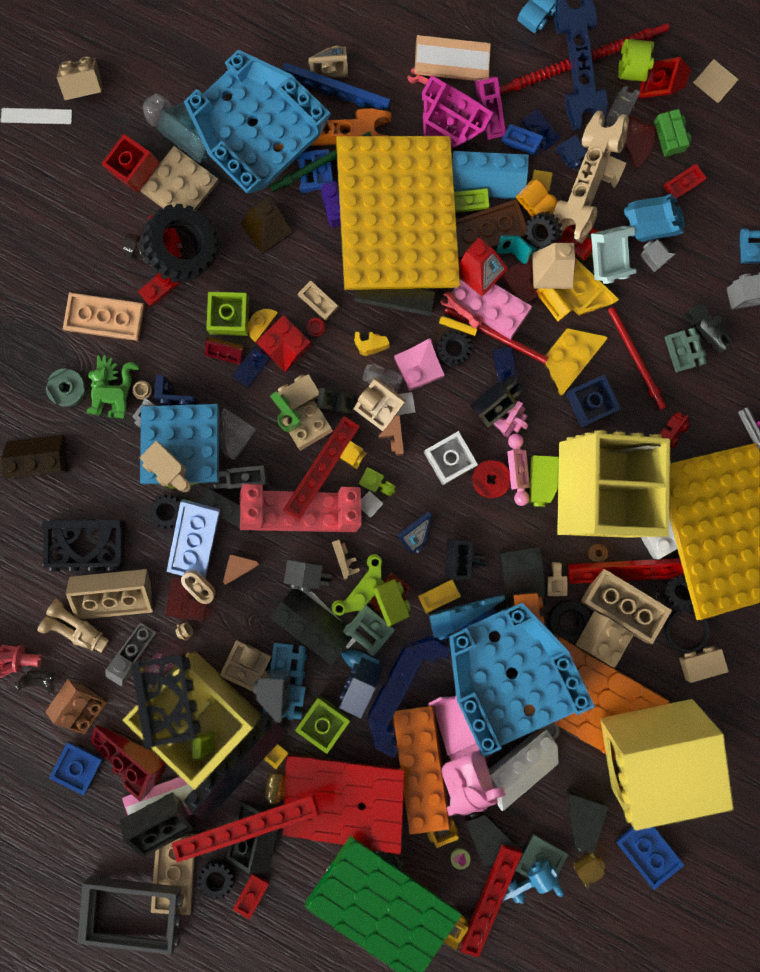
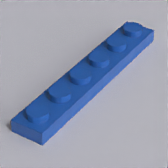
M285 62L283 64L282 70L291 74L305 88H314L325 95L337 96L342 101L354 102L362 108L368 107L389 112L390 99Z

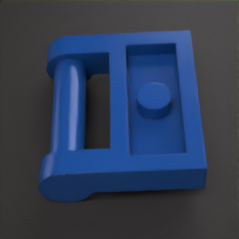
M329 149L303 152L296 158V161L299 162V169L306 166L307 160L314 162L329 153ZM331 162L313 171L314 182L309 183L308 174L301 177L300 192L308 193L314 190H321L322 184L333 182Z

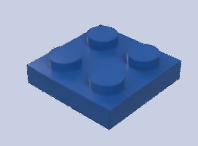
M69 741L66 743L49 778L84 796L103 758Z

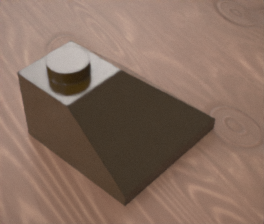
M270 196L253 206L240 223L261 254L293 234Z

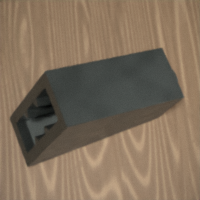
M567 790L566 800L571 841L576 850L582 853H587L588 851L594 853L608 806L602 801Z
M484 811L474 812L465 817L483 867L495 863L502 844L518 848L517 844Z

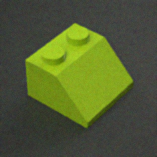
M395 579L373 587L388 627L410 617L408 612L412 610L408 600L403 601L401 594L404 593L400 582L396 583Z

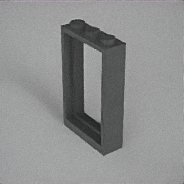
M89 876L82 884L77 944L171 955L180 943L178 927H180L182 922V914H179L184 900V895L181 894L182 887ZM97 890L170 898L167 940L94 932Z

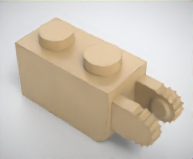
M155 441L140 457L144 462L142 466L150 473L153 471L157 475L156 480L164 487L168 485L185 493L190 491L191 484L184 477L186 467L163 444Z

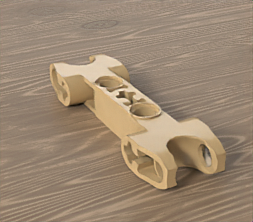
M597 111L593 115L583 134L582 145L588 148L577 175L568 201L560 200L555 207L554 218H559L558 223L562 224V227H560L562 233L569 225H576L574 239L579 243L585 240L595 223L597 207L591 206L610 154L611 152L620 153L626 142L629 118L625 114H621L615 124L607 128L603 127L605 122L603 111Z

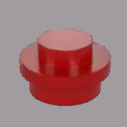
M320 318L310 319L306 325L307 332L314 337L321 336L325 331L324 321Z

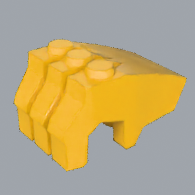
M355 332L354 341L360 355L368 356L390 348V343L386 336L370 332L369 340L361 341L360 333Z

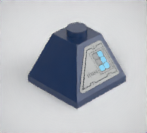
M429 511L397 535L410 554L413 552L418 554L425 548L423 544L427 542L431 519Z

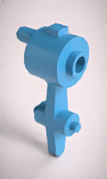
M546 860L534 863L527 874L528 880L518 884L512 878L503 901L513 898L515 903L520 902V904H523L526 897L523 892L532 887H535L540 894L553 889L557 896L562 897L564 890L558 883L560 880L558 870L555 866L551 867Z

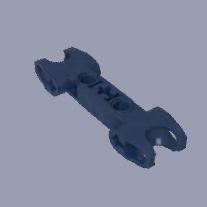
M556 0L555 29L557 34H567L574 93L566 94L565 98L566 111L573 131L581 129L582 113L590 112L594 115L597 111H603L605 126L608 106L607 94L604 88H595L588 30L595 29L597 25L595 5L593 0H580V8L572 9L568 6L566 0ZM575 39H580L582 45H577ZM580 77H584L587 84H582Z

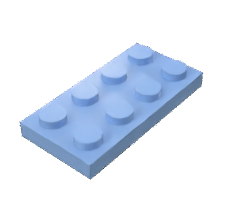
M184 499L181 500L167 572L183 576L187 570L193 569L206 579L221 509Z

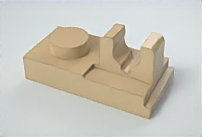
M340 540L332 542L344 579L348 578L349 575L359 572V568H349L351 563L357 560L356 558L346 560L345 554H348L345 542L341 543Z

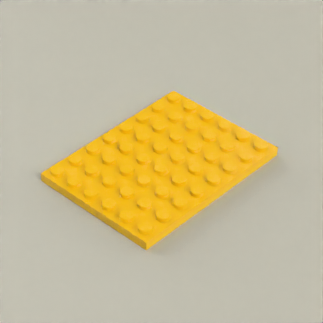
M337 136L344 290L458 288L460 280L450 136Z
M753 443L670 463L669 518L696 619L702 620L760 603V450L757 444Z

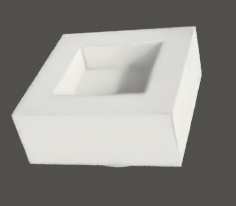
M370 491L361 499V510L370 518L383 505Z

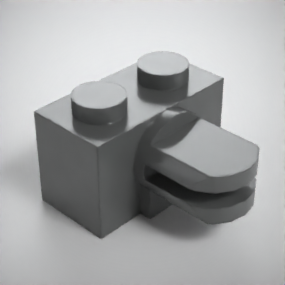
M287 560L284 583L291 584L290 588L311 592V588L319 589L320 585L331 586V582L320 580L321 577L332 578V574L322 573V565Z

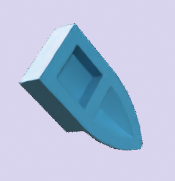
M345 650L341 653L344 661L351 668H353L355 663L359 664L362 657L376 664L380 662V660L358 650Z

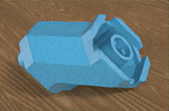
M669 194L664 197L637 200L629 203L628 207L624 208L626 218L629 219L630 227L635 228V235H632V237L636 236L638 241L645 242L651 239L677 236L685 233L683 229L685 221L680 206L676 207L674 204L678 202L676 197Z

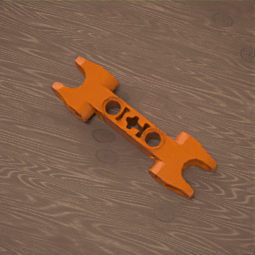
M372 108L359 109L355 112V119L328 120L320 136L310 146L335 145L337 136H361L369 131L372 136H388L378 134L375 129L379 125L391 122V112ZM343 130H349V131H350V132L347 133V134L341 133ZM278 144L274 147V151L280 152L284 146Z

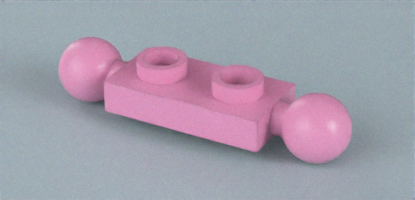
M512 434L508 439V444L513 450L507 451L511 489H517V493L514 496L515 503L519 506H524L530 499L529 494L525 491V489L530 488L526 450L520 449L523 445L522 436Z

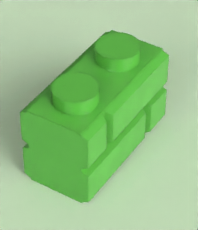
M680 110L662 113L656 117L654 124L664 157L686 151L691 143V135L689 132H686V119L684 115H681Z

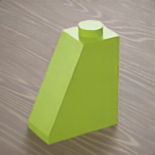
M534 455L531 457L529 503H534L535 507H545V504L551 503L558 490L559 457Z

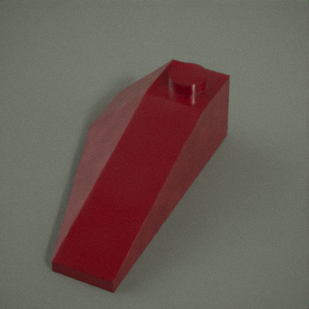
M99 725L94 727L90 741L103 759H108L114 768L111 770L114 774L118 773L124 780L122 785L141 802L160 780L167 763L151 750L144 749V747Z

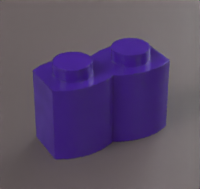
M335 181L322 184L321 194L326 208L328 223L332 228L341 226L339 186Z

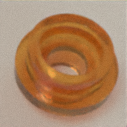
M594 544L590 547L588 556L591 561L601 563L607 559L608 551L604 545ZM597 550H600L602 553L600 557H597L595 554Z

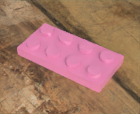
M460 280V286L452 291L459 304L465 306L472 314L480 315L483 318L482 323L510 340L532 309L531 305L495 284L483 297L462 280Z

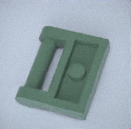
M366 605L343 630L347 636H351L366 648L367 653L371 656L378 652L395 631L391 626L388 627L387 623ZM359 625L376 639L374 643L369 642L356 631Z

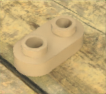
M190 569L183 574L181 578L183 587L198 602L208 604L213 600L215 596L214 587L198 571Z

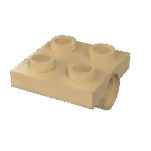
M374 378L369 387L361 394L358 403L353 409L383 431L399 412L406 400L380 380Z
M313 399L296 410L302 417L300 419L302 425L289 432V434L301 451L333 432ZM285 418L283 420L284 425H290L292 418Z
M236 640L220 676L254 692V682L265 672L272 656Z

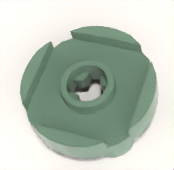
M59 369L48 378L49 381L46 386L47 396L53 403L62 407L77 405L87 393L83 377L73 370ZM65 383L70 385L68 392H62L63 384Z

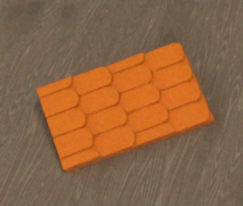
M555 635L569 651L595 705L594 708L576 715L573 713L553 722L555 725L606 754L600 718L669 703L665 697L560 636ZM610 740L611 755L616 760V752Z

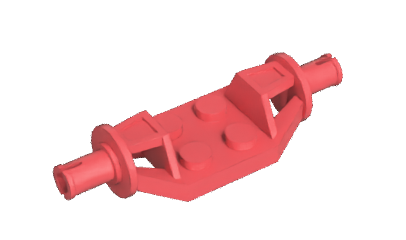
M1 645L0 678L12 672H20L23 665L40 667L42 656L39 654H25L23 645H18L17 647Z

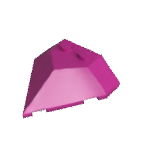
M433 75L430 76L422 92V100L424 101V136H450L451 150L484 132L494 115V112Z

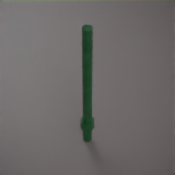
M369 131V132H367V133H365V134H363V135H361V136H372V135H371V133H370V131ZM337 149L292 174L288 173L282 176L283 179L270 185L271 190L275 192L284 186L288 187L294 184L293 181L336 159Z

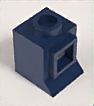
M575 135L559 144L555 153L561 155L567 167L577 169L582 165L586 150Z

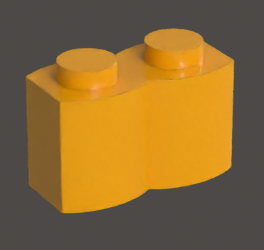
M537 179L531 180L516 195L519 203L528 211L531 217L541 212L554 213L558 203L555 196L548 194L546 185Z

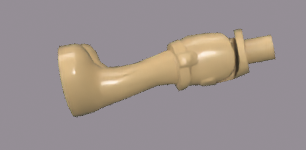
M57 599L51 603L46 612L47 616L42 620L37 629L38 632L43 634L51 630L59 632L70 639L74 645L88 648L91 651L95 649L100 653L104 651L109 642V639L102 636V632H99L87 621L84 622L76 618ZM56 618L64 620L65 622L69 623L77 629L73 630Z

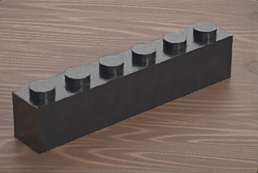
M267 711L262 715L248 734L202 783L183 800L192 814L204 821H207L288 733L281 722H276Z

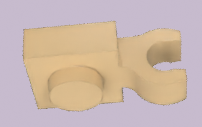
M551 562L552 576H547V596H568L567 576H561V563Z

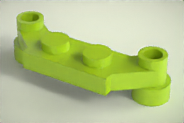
M372 554L367 558L369 570L346 600H335L332 603L331 609L335 615L341 616L357 610L360 612L375 595L373 587L384 583L381 580L382 559L379 555ZM373 559L378 560V564L376 566H373L371 564ZM341 605L343 607L342 611H337L336 606Z

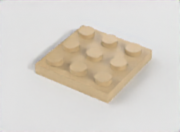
M174 146L140 191L163 209L170 204L173 207L176 204H183V208L189 205L194 207L193 211L196 212L219 183V180Z

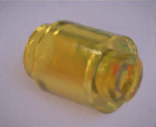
M269 773L265 789V798L268 799L269 803L278 804L280 800H284L286 783L284 774Z

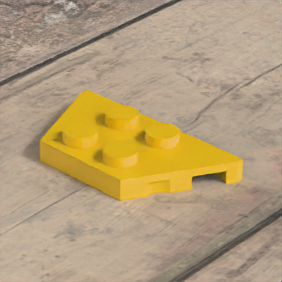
M576 258L572 289H559L572 306L573 311L578 315L615 304L619 300L599 280H595V276Z
M567 328L545 355L549 357L545 365L549 369L551 378L555 381L561 396L607 340L606 336Z

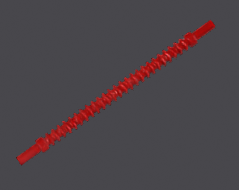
M666 23L653 29L647 28L643 32L639 31L638 34L634 33L633 36L629 35L628 38L624 37L623 40L620 38L619 41L610 42L609 46L605 44L604 47L595 48L594 51L591 50L592 61L594 62L595 58L599 60L600 56L604 58L605 55L609 56L610 53L619 52L620 49L622 50L626 39L649 41L654 36L669 31V24ZM565 59V62L560 61V64L555 63V66L550 65V68L546 66L545 70L541 68L540 72L536 70L535 74L531 72L530 75L526 74L525 77L521 76L520 79L515 78L512 82L499 87L500 95L511 90H520L522 86L525 88L527 84L530 86L531 83L535 84L536 81L540 82L541 79L545 80L546 77L551 78V75L556 76V73L559 75L561 71L565 73L566 69L570 71V60Z

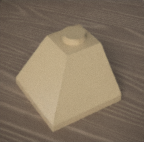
M553 243L532 253L534 289H572L575 266L574 243Z

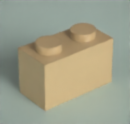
M304 374L300 375L294 380L293 384L289 386L286 384L278 389V394H284L290 402L288 407L291 410H297L313 399L314 401L317 400L319 391L309 374L306 376Z
M707 646L698 653L696 651L684 653V656L680 657L679 660L685 680L692 683L729 672L722 649Z

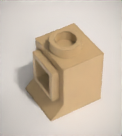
M610 156L601 180L608 183L611 182L613 188H615L626 166V162Z

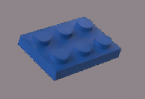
M632 826L615 840L653 890L684 866L655 827L635 831Z

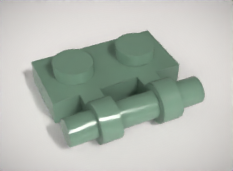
M696 328L688 330L690 337H686L685 331L664 337L676 373L696 367L695 359H698L700 366L707 364L705 358L707 355L705 350L702 349L700 343L701 336L697 334ZM689 343L693 344L695 353L693 354L691 352Z

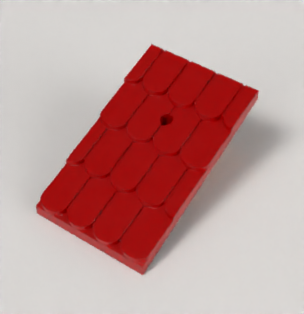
M288 754L286 756L284 804L314 794L320 815L283 827L282 835L342 845L346 843L350 836H353L371 850L401 854L404 769Z

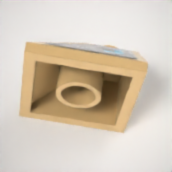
M333 46L310 57V71L331 79L348 77L346 47Z

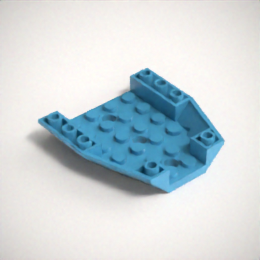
M237 50L225 62L228 71L205 93L202 94L196 89L184 101V104L208 155L249 194L265 189L320 136L331 113L291 74L241 50ZM226 94L233 95L231 100H223ZM252 119L258 120L255 126H249L248 124ZM278 144L284 146L280 152L274 151V147Z
M523 603L495 613L449 636L457 702L483 757L500 750L501 746L566 716L573 713L578 715L595 707L569 651ZM491 631H498L501 636L500 640L497 642L491 641L489 633ZM508 668H515L518 671V675L515 678H509L506 675ZM528 704L535 707V712L532 715H526L523 711L524 707Z

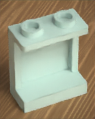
M619 226L591 234L595 280H601L605 284L613 283L614 279L630 278V275L636 273V269L630 268L628 236L635 235L634 227Z

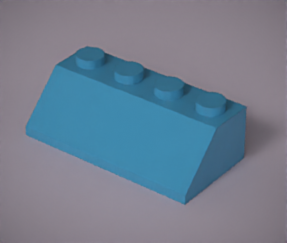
M453 151L454 192L488 188V198L517 199L516 195L527 183L529 155Z

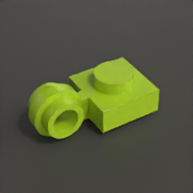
M368 467L359 482V485L376 493L378 487H381V492L390 497L396 491L394 490L395 485L387 481L385 484L381 483L384 475Z

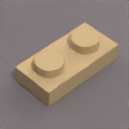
M311 280L298 293V296L325 321L338 309V305Z

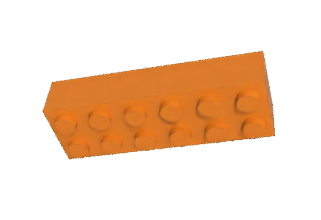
M434 706L393 711L400 768L404 769L403 790L409 833L416 834L449 830L452 825L451 817L447 811L449 804L446 783L442 774L443 763Z

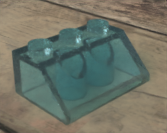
M184 102L164 109L156 129L165 138L175 143L179 149L189 154L193 160L201 163L210 159L211 157L206 151Z

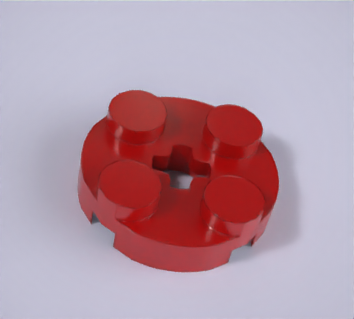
M484 461L474 470L472 476L473 487L479 495L488 499L500 497L509 489L510 472L499 461ZM487 475L496 476V483L494 485L487 483Z

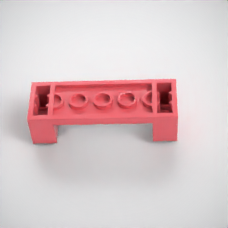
M242 484L240 492V530L356 532L361 527V487H341L338 493L318 492L300 521L283 511L294 492L263 491V485Z

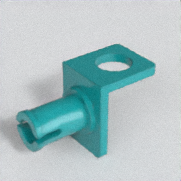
M502 235L496 252L498 254L512 253L523 264H527L529 256L540 250V248H535V244L533 246L528 244L519 235ZM507 240H511L510 246L503 249V244Z

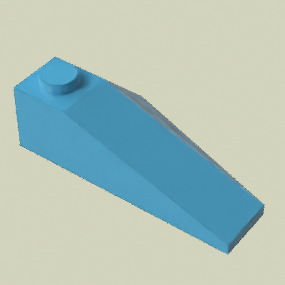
M504 595L429 613L428 617L434 638L438 637L439 640L449 638V634L456 632L505 600Z

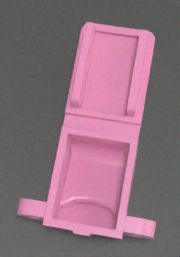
M456 696L440 697L428 703L429 706H435L434 710L446 752L451 759L442 767L443 778L451 797L450 806L447 807L448 815H468L474 812H481L486 810L487 807L497 804V799L506 796L504 788L494 789L485 758L478 748L458 705Z

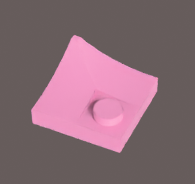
M430 338L394 356L409 391L444 377V372Z

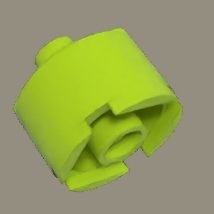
M626 39L621 50L623 56L622 60H619L618 77L620 79L646 82L648 69L651 70L654 63V58L651 57L654 41Z

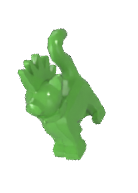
M97 355V369L91 370L88 374L93 382L91 384L92 407L87 409V413L100 416L104 403L112 404V410L108 412V417L125 419L127 411L126 401L132 380L129 371L131 369L139 370V365L135 362L124 364L121 371L122 384L120 386H111L108 381L118 379L114 376L118 374V371H113L117 367V363L111 366L113 358H110L107 362V357L104 355L101 361L100 355Z

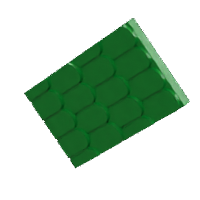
M353 836L348 838L304 903L305 907L314 915L333 926L335 930L363 947L367 952L396 972H424L462 915L455 907Z

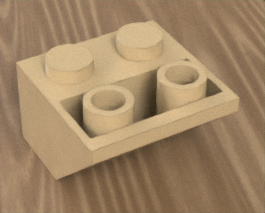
M83 57L78 62L65 61L59 66L57 80L65 100L102 92V82L96 58Z

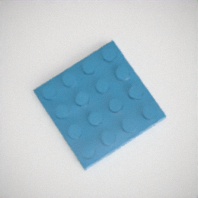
M218 404L141 406L140 457L155 441H158L186 467L184 477L188 482H219ZM140 459V484H160L156 480L157 475L153 471L151 473L142 466L144 462Z

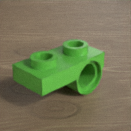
M276 391L270 395L282 411L278 416V424L282 430L291 432L302 425L300 422L302 417L296 409L291 410L288 407L290 402L284 394L279 395ZM285 418H292V423L290 425H283V420Z

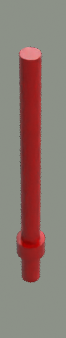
M446 307L445 313L456 318L458 322L470 325L469 320L463 315L458 314L454 308ZM483 323L476 327L481 332L543 364H546L549 358L514 339L510 340Z
M615 307L608 309L615 326L649 388L648 392L651 398L655 399L660 410L666 408L667 405L660 394L662 392L659 386H656Z

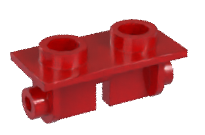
M680 412L673 414L667 423V427L672 430L669 431L664 428L660 433L662 438L670 439V449H674L677 446L679 436L682 432L685 433L690 426L689 415L683 418L684 415Z

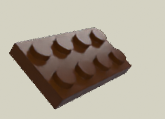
M517 199L456 219L458 260L463 258L465 252L478 238L491 248H495L498 246L502 235L528 237V235H525L527 230L525 228L526 223ZM507 240L504 244L510 243L511 240Z

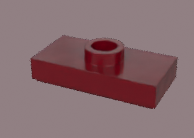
M209 336L206 338L205 356L239 365L242 364L243 345Z

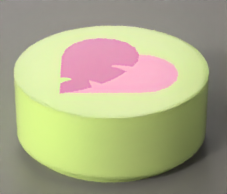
M456 848L452 851L450 856L452 865L460 870L467 868L470 864L469 852L464 848Z

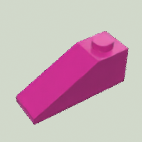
M491 76L475 80L478 102L494 112L485 130L487 139L503 137L506 130L498 77Z

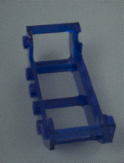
M427 637L404 645L368 712V724L375 747L379 751L392 758L395 757L398 751V747L395 746L397 743L395 728L389 725L422 660L426 659L433 663L434 660L440 659L442 656L447 658L451 649L446 644L433 637Z

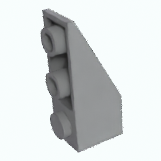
M139 623L106 668V677L123 686L132 673L131 664L140 661L157 632Z

